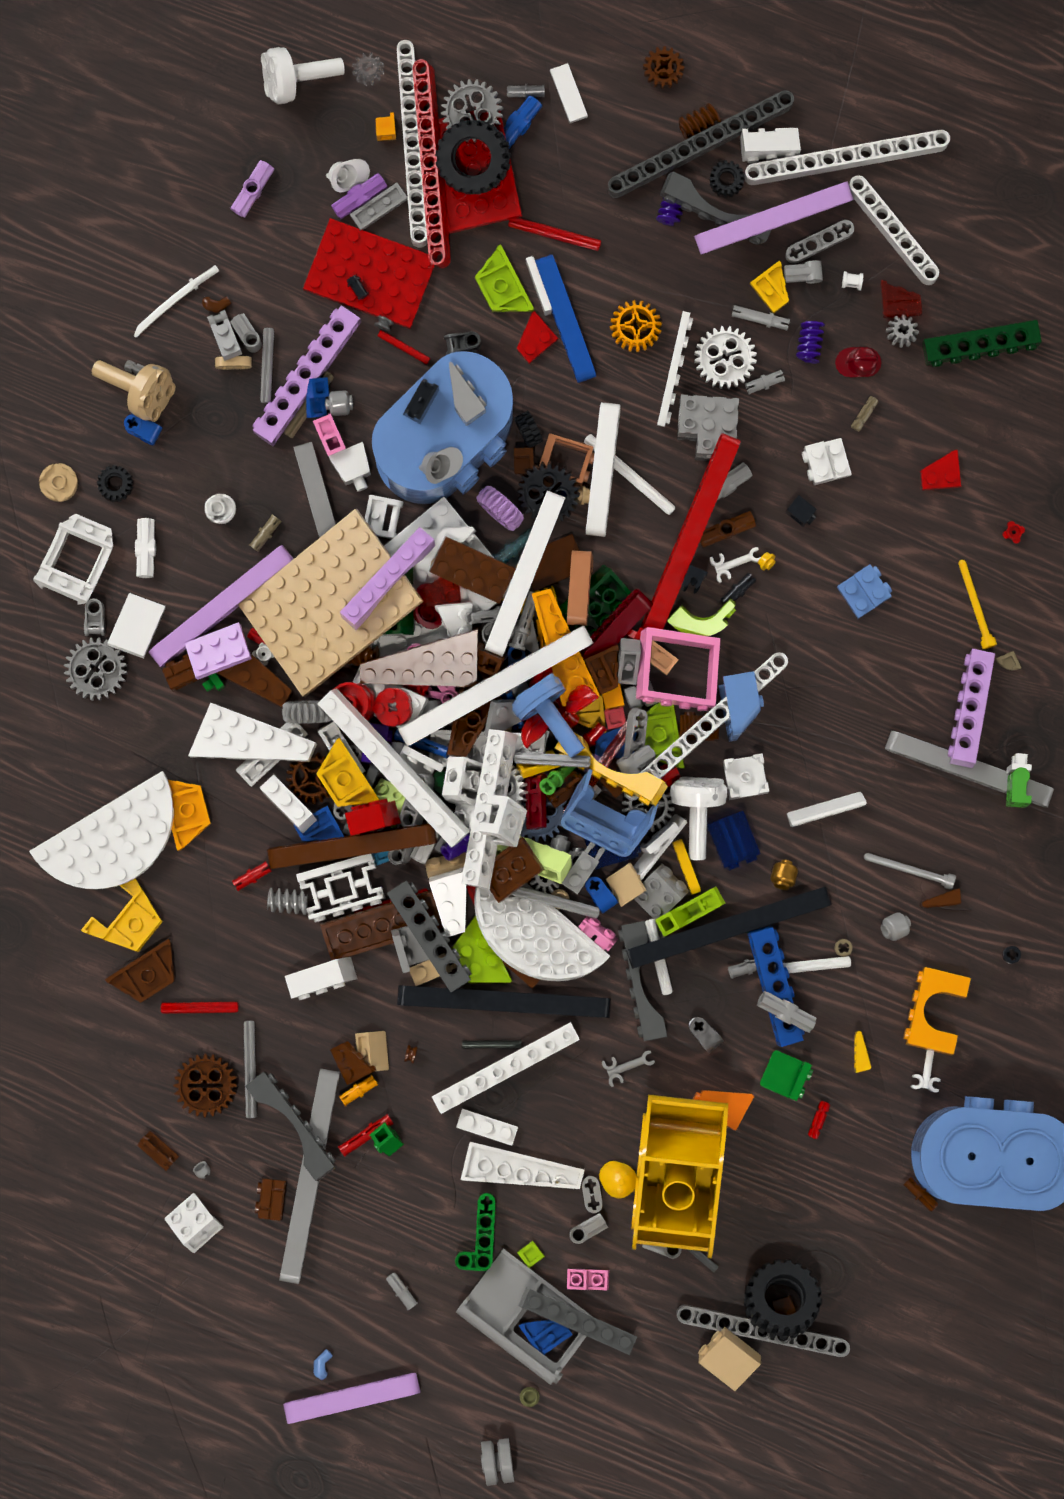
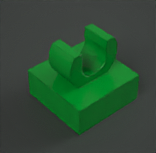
M216 673L209 675L210 679L202 684L207 692L214 687L218 691L225 688Z

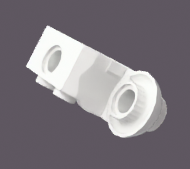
M448 757L442 796L449 803L456 804L454 814L471 831L483 763L467 757Z

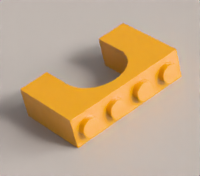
M927 967L918 972L916 982L919 983L918 990H914L912 1001L915 1004L908 1014L910 1026L904 1032L903 1039L906 1040L905 1045L950 1056L954 1055L958 1035L932 1028L925 1020L924 1006L928 998L934 994H947L963 999L966 998L971 978Z

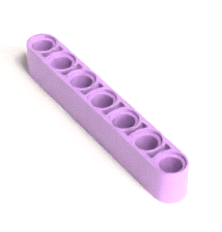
M410 1373L286 1402L283 1406L287 1424L415 1395L420 1393L417 1374Z

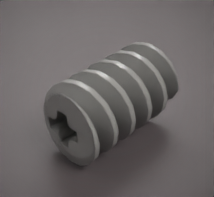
M270 888L267 910L270 907L271 911L275 913L278 907L279 913H283L286 908L287 913L290 914L292 909H294L295 914H298L301 909L303 915H306L308 894L305 896L304 890H301L300 894L297 895L295 889L291 895H289L288 889L282 894L280 888H278L275 894L273 888Z

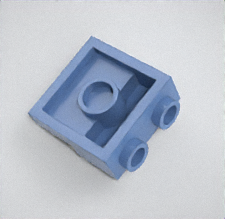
M871 564L837 586V589L857 619L891 598L890 593L892 589L887 582L883 583L881 581L879 569L876 566L872 567Z

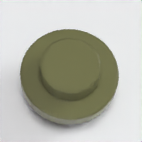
M526 1387L520 1393V1401L526 1407H533L539 1401V1393L533 1387Z

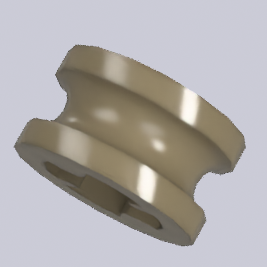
M846 939L839 940L834 946L835 953L840 957L851 954L853 948L851 942ZM846 943L848 945L846 948L849 949L848 952L840 953L838 950L840 949L838 948L839 944L843 945Z

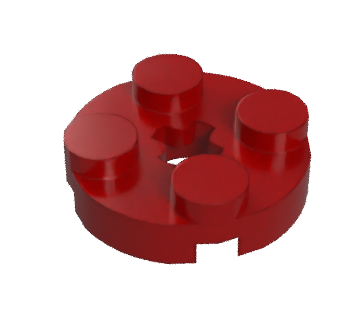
M387 688L376 697L373 712L382 724L393 727L401 726L408 722L412 716V699L403 689ZM396 702L397 711L391 712L390 704H394Z

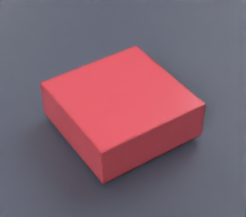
M623 707L604 711L608 730L627 725Z

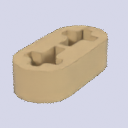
M236 356L224 361L223 357H216L215 368L221 370L252 368V358L249 356Z

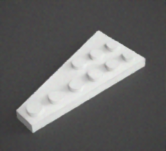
M210 703L188 756L190 758L206 757L310 762L317 743Z

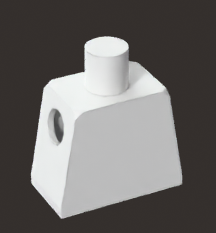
M363 442L329 456L332 465L345 485L354 483L357 492L368 488L364 478L370 476L371 473Z

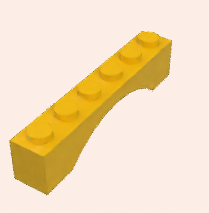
M575 733L585 747L577 755L589 756L591 758V765L586 769L593 770L592 776L598 779L603 777L610 786L623 788L622 792L631 797L633 794L639 797L638 800L647 806L649 804L657 805L668 787L663 780L648 772L625 774L606 768L594 758L585 739ZM558 741L555 746L556 751L561 755H568Z

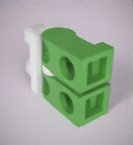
M1016 753L1015 756H1012L1011 765L1007 767L1006 773L1009 774L1006 794L1007 807L1026 808L1031 804L1032 796L1026 795L1027 782L1030 778L1029 772L1032 769V765L1027 764L1028 754Z

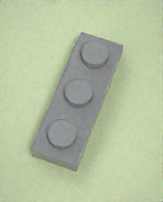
M395 183L352 212L350 217L360 230H364L407 201L408 197L398 183Z

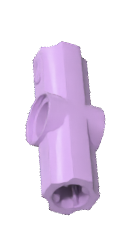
M260 160L249 179L244 182L241 192L230 208L235 214L245 218L256 199L261 196L262 189L274 171L270 164ZM250 186L257 187L255 192L247 191Z

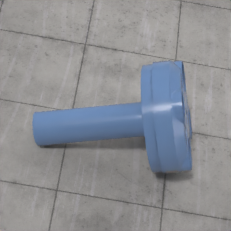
M551 673L519 694L512 704V711L521 721L527 720L539 713L568 756L572 758L585 747L553 704L566 689L560 678Z

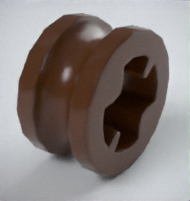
M408 1045L404 1062L411 1061L414 1064L418 1047L412 1048L411 1045Z

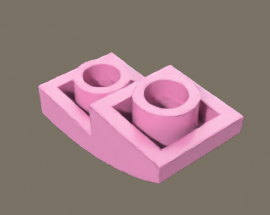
M567 1269V1289L609 1290V1270Z

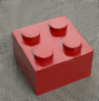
M387 799L351 807V812L345 813L350 836L401 823L395 801L388 802Z

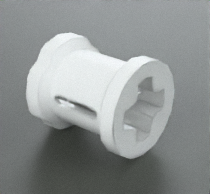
M844 271L842 288L852 287L861 291L863 273L857 275Z

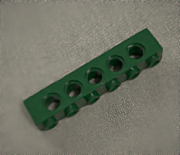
M1038 320L928 338L924 339L922 347L926 366L939 367L945 362L957 364L962 362V359L969 358L970 361L981 359V356L988 355L989 358L996 357L1002 352L1014 354L1019 352L1018 350L1020 349L1032 351L1037 349L1042 340ZM1015 335H1022L1024 337V341H1017ZM996 338H1003L1005 345H999ZM984 341L987 348H980L977 342ZM965 344L968 347V351H961L959 345ZM940 348H947L949 350V354H941Z

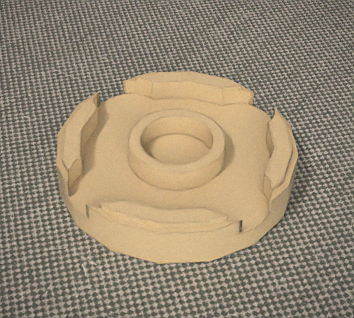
M65 464L49 465L40 475L39 485L41 492L52 501L63 502L69 500L78 488L76 473Z

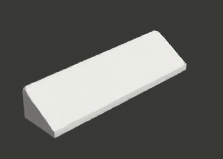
M286 722L280 728L303 738L308 735L298 723ZM245 760L236 771L252 787L280 760Z
M857 792L788 812L787 817L790 827L863 807L867 802L863 794Z
M677 814L668 822H675L680 828L676 831L677 835L687 824V820ZM675 837L670 841L666 840L662 844L663 848L656 854L643 853L633 866L636 873L640 875V880L645 877Z

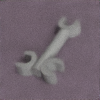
M645 1051L642 1057L616 1066L617 1061L614 1057L611 1058L613 1064L610 1067L606 1066L605 1061H602V1066L607 1070L610 1077L609 1085L611 1087L614 1086L612 1080L615 1077H618L620 1082L623 1083V1077L619 1073L643 1064L653 1065L655 1063L654 1060L648 1062L645 1059L646 1055L650 1054L651 1051Z

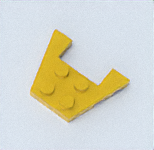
M135 878L128 883L120 885L133 897L108 928L94 917H91L81 931L139 952L163 921Z

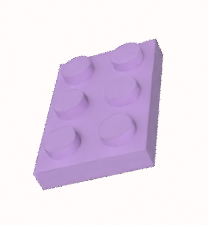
M239 622L185 643L197 680L252 659Z

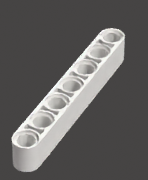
M854 176L849 183L854 200L919 280L925 285L934 284L939 276L938 267L863 176ZM853 184H861L862 189L856 190L853 187ZM865 198H872L874 204H867ZM877 213H884L886 218L879 219ZM895 227L898 233H890L889 228ZM901 242H908L910 248H903ZM913 257H920L922 259V263H915L913 261ZM931 271L934 277L927 278L925 272Z
M601 402L586 535L606 536L620 404Z

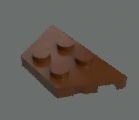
M167 939L112 974L105 981L140 1003L174 983L170 939Z

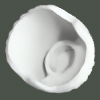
M220 493L215 494L205 502V513L211 522L226 524L234 517L236 505L230 496Z

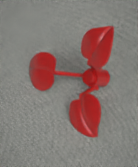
M552 667L534 676L530 681L529 688L553 673ZM580 685L569 694V701L566 702V706L562 707V703L558 699L555 702L560 707L558 711L570 728H572L579 722V715L576 712L585 708L599 697L589 686ZM539 715L529 718L522 728L521 739L527 749L532 743L540 739L548 729V726Z

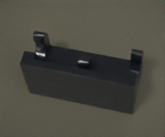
M423 379L403 415L421 424L439 392V386L434 383L432 385L426 379Z
M690 565L680 590L685 592L691 583V586L695 585L693 593H697L702 581H705L708 572Z

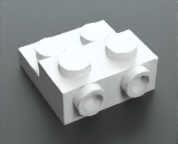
M841 438L827 442L822 441L804 447L802 452L803 461L808 463L809 470H807L809 481H813L814 485L852 475Z

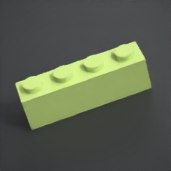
M524 838L545 869L538 875L562 884L572 868L571 855L564 851L553 849L548 845L537 843L530 838ZM498 845L496 856L509 846Z

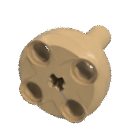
M98 360L92 368V375L129 392L127 399L129 411L145 421H157L175 392L176 386L172 382L169 370L159 365L148 364L136 376L101 360Z

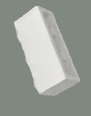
M272 775L260 787L263 794L302 833L317 821L314 815L275 775Z

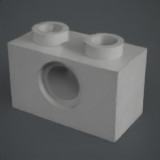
M621 638L617 671L619 684L636 685L641 654L640 640Z

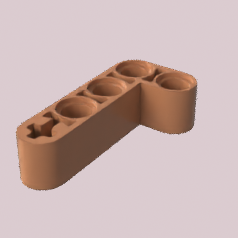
M572 550L567 625L587 626L591 573L593 572L592 551Z

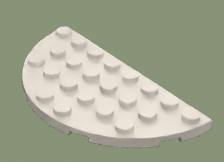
M163 771L29 852L48 874L66 884L79 888L105 889L117 887L137 878L153 865L161 851L164 850L172 830L174 819L173 799L165 773Z
M527 883L523 886V887H526V888L533 889V888H532L531 886H529ZM475 888V913L485 940L505 963L517 971L541 980L568 981L595 971L609 959V954L555 907L513 895L498 903L489 889Z

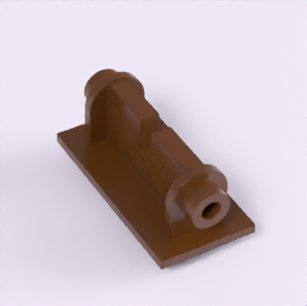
M576 771L569 774L564 779L563 785L557 787L552 795H546L555 809L572 797L575 788L583 777L577 774Z
M152 1131L143 1136L137 1144L165 1171L179 1158Z

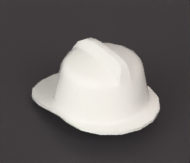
M362 159L336 162L332 165L326 177L330 180L335 191L339 193L346 192L353 186L366 182L369 178L370 169L369 165Z

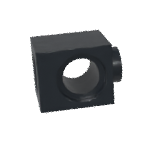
M800 495L785 512L802 527L806 523L810 525L817 517L815 515L817 509Z

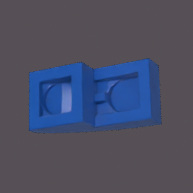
M328 377L309 379L306 397L307 418L324 417L327 415L325 397H329Z

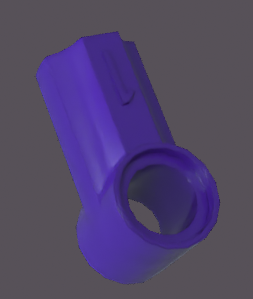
M470 833L453 847L448 843L442 845L440 851L446 860L451 861L462 853H467Z

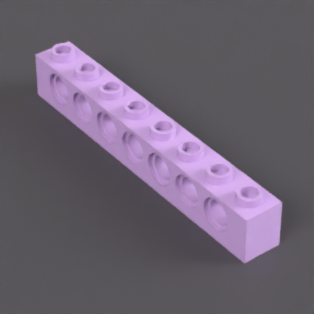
M342 305L339 309L336 308L332 312L328 325L324 324L319 331L320 336L317 340L314 339L310 343L306 356L302 355L297 362L298 367L295 371H291L288 374L284 387L280 386L275 393L276 398L273 402H269L266 405L262 418L258 417L254 422V434L270 445H275L306 400L309 379L321 378L360 325V318ZM340 324L344 329L341 332H335L333 330L334 327ZM326 340L333 342L329 348L323 347L322 344ZM318 355L322 357V360L319 363H313L311 361L312 358ZM304 371L311 373L307 379L301 378L300 375ZM294 386L300 388V391L295 395L289 392ZM287 402L289 406L286 410H280L278 408L279 404ZM272 417L278 419L274 426L267 424L268 420Z

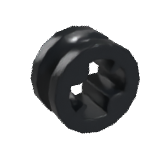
M1016 946L1006 947L1002 954L1003 959L1010 964L1016 963L1021 958V951ZM1010 949L1017 953V957H1014L1015 960L1007 957Z

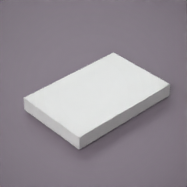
M129 593L107 645L144 659L165 611V606Z

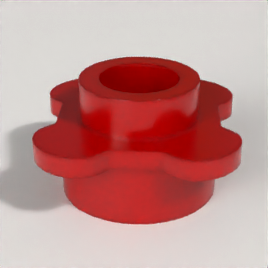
M1010 521L1007 523L1006 531L1002 534L1003 538L1010 539L1013 543L1017 544L1020 542V537L1025 532V528Z

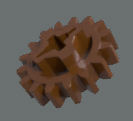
M666 46L663 47L662 51L656 47V53L650 51V58L645 57L647 64H643V69L646 70L644 77L649 76L648 83L654 81V87L661 84V89H664L666 84L671 88L672 82L678 84V78L683 77L681 72L684 71V66L681 65L684 60L678 59L680 53L673 54V48L666 51ZM652 62L654 63V66L656 67L653 72H652V70H651V64H652ZM674 64H676V72H675V73H674V70L672 69V67H673ZM660 66H662V67L667 66V70H666L665 68H663V69L661 70V69H660Z

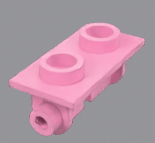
M586 916L578 926L590 939L595 934L597 938L594 942L603 950L609 951L618 940L615 937V933L610 929L604 928L597 918Z

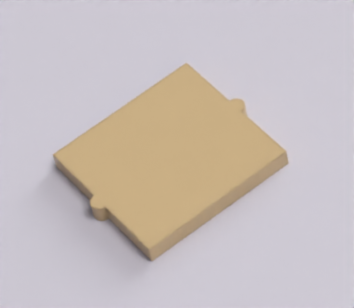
M628 863L606 878L613 895H615L621 907L647 891L640 880V875L636 873L631 863Z

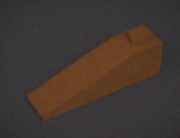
M460 687L459 694L471 687ZM491 701L453 721L447 755L468 757L487 722Z

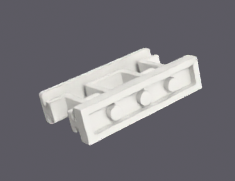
M373 854L361 855L296 874L297 880L300 883V889L311 888L315 906L306 908L309 920L314 919V922L326 920L325 916L330 914L336 917L345 914L344 910L352 909L353 912L363 909V905L368 903L371 906L382 903L381 900L385 899L383 888L373 889L368 874L369 870L377 868ZM366 863L369 864V866L362 868L364 878L354 880L351 871L343 872V870ZM329 874L332 876L324 879L327 888L317 891L314 882L306 884L308 880ZM348 877L353 895L335 900L331 882ZM366 885L369 894L377 893V896L352 903L353 899L359 898L356 889L358 887ZM327 896L330 898L331 905H340V907L316 914L314 912L315 910L322 909L319 899Z

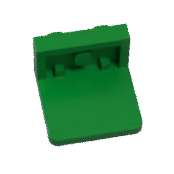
M775 1050L771 1055L760 1085L797 1101L798 1098L802 1099L806 1088L803 1085L805 1081H809L812 1076V1065Z

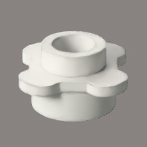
M260 643L259 648L252 652V655L264 666L268 664L270 658L274 657L264 643Z

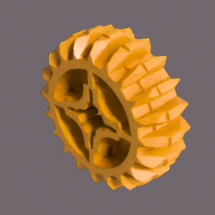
M633 300L632 306L625 302V309L619 306V312L614 311L613 315L616 318H611L610 322L615 325L610 326V330L615 331L612 333V338L618 337L615 341L616 344L623 342L622 349L628 345L629 352L632 351V347H636V352H639L640 346H642L645 351L647 350L646 344L652 347L654 344L652 340L658 341V336L655 334H661V330L658 327H661L662 323L657 321L660 319V315H654L656 312L655 308L649 311V303L643 307V301L636 305V301ZM632 313V319L630 321L625 322V324H620L621 320L627 314ZM638 313L645 315L650 320V322H647V320H641L638 316ZM635 319H636L637 325H638V326H641V327H638L637 334H636V330H635V328H634V326H633V323H634V320H635ZM652 328L648 336L640 339L642 331ZM621 330L630 332L634 340L627 338Z

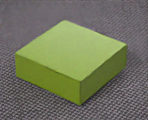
M531 1241L517 1252L528 1268L545 1257L534 1241Z

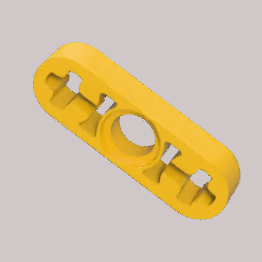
M682 839L672 842L691 895L701 892Z

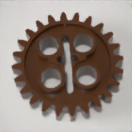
M204 1054L203 1059L196 1055V1061L189 1058L190 1064L182 1063L185 1069L177 1070L181 1076L174 1077L179 1081L178 1084L173 1085V1087L179 1088V1091L175 1092L174 1095L181 1096L177 1102L184 1101L183 1109L190 1107L189 1114L195 1110L197 1117L201 1112H203L204 1118L207 1117L208 1112L213 1117L215 1116V1110L221 1114V1107L223 1106L228 1109L229 1107L226 1102L234 1101L230 1095L237 1094L232 1090L233 1087L238 1086L232 1083V1080H235L237 1077L230 1075L234 1069H226L229 1065L228 1062L223 1065L221 1064L223 1058L220 1057L215 1061L214 1054L210 1059H208L207 1054ZM194 1070H198L201 1074V1078L198 1081L191 1079V1073ZM213 1070L220 1072L221 1076L218 1081H213L210 1077ZM204 1080H207L208 1084H223V1087H209L207 1091H204L203 1087L190 1088L188 1084H203ZM193 1090H198L201 1094L198 1101H194L191 1098ZM213 1090L220 1092V1098L217 1101H213L210 1097V1093Z

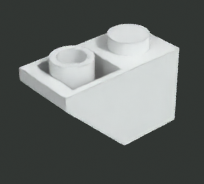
M473 527L444 528L434 539L435 546L439 549L445 536L462 544H470L476 537L474 534L476 530Z

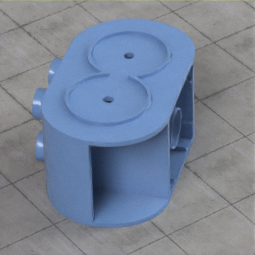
M465 351L450 353L437 361L378 420L372 434L373 453L380 477L395 495L412 503L431 504L438 502L443 497L448 498L457 489L462 494H465L479 480L477 476L478 468L484 462L493 467L507 452L504 449L507 444L505 441L510 434L513 423V395L510 383L504 372L494 362L480 354ZM450 362L454 366L458 365L464 373L462 375L464 380L471 382L475 388L474 394L477 397L481 396L487 405L484 407L486 413L468 426L464 424L455 411L449 369ZM426 379L430 384L438 385L439 392L421 424L404 416L403 413L421 381ZM448 447L458 448L463 456L460 470L452 477L440 483H430L423 471L419 469L424 457L428 453L439 452Z
M965 1096L964 1107L952 1106L940 1109L927 1117L919 1126L911 1148L913 1170L920 1185L924 1189L926 1188L930 1195L950 1203L1034 1211L1050 1210L1064 1202V1124L1049 1115L1033 1113L1034 1102L1004 1100L1003 1110H994V1099Z

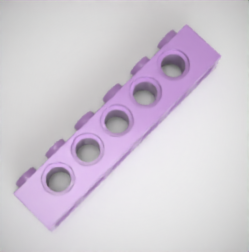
M972 649L970 654H966L964 665L967 666L966 673L963 672L961 684H964L963 691L960 690L957 702H960V708L956 709L954 716L957 724L956 727H953L951 738L954 741L953 746L950 745L948 750V757H951L949 764L973 768L976 764L995 653ZM973 669H979L981 671V675H976L973 672ZM969 687H976L978 693L971 692ZM966 705H972L975 711H969ZM963 723H969L972 729H965ZM965 741L968 744V748L961 747L959 742Z

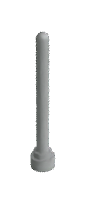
M870 853L864 855L866 861L941 883L946 889H953L956 875L948 873V875L944 874L943 876Z

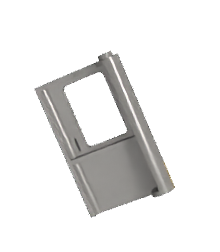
M503 1249L490 1269L487 1270L469 1296L457 1309L456 1313L551 1385L553 1382L557 1384L563 1376L561 1373L562 1369L587 1336L578 1333L575 1340L557 1363L548 1359L514 1332V1327L527 1311V1309L519 1306L525 1289L527 1287L587 1315L590 1314Z

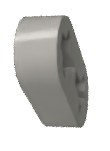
M587 1176L582 1181L584 1204L588 1212L597 1213L602 1208L600 1184L596 1177ZM588 1179L596 1182V1186H593L594 1193H590L589 1188L585 1187ZM593 1195L595 1201L599 1202V1205L596 1206V1210H593L592 1207H588V1203H591L590 1196Z

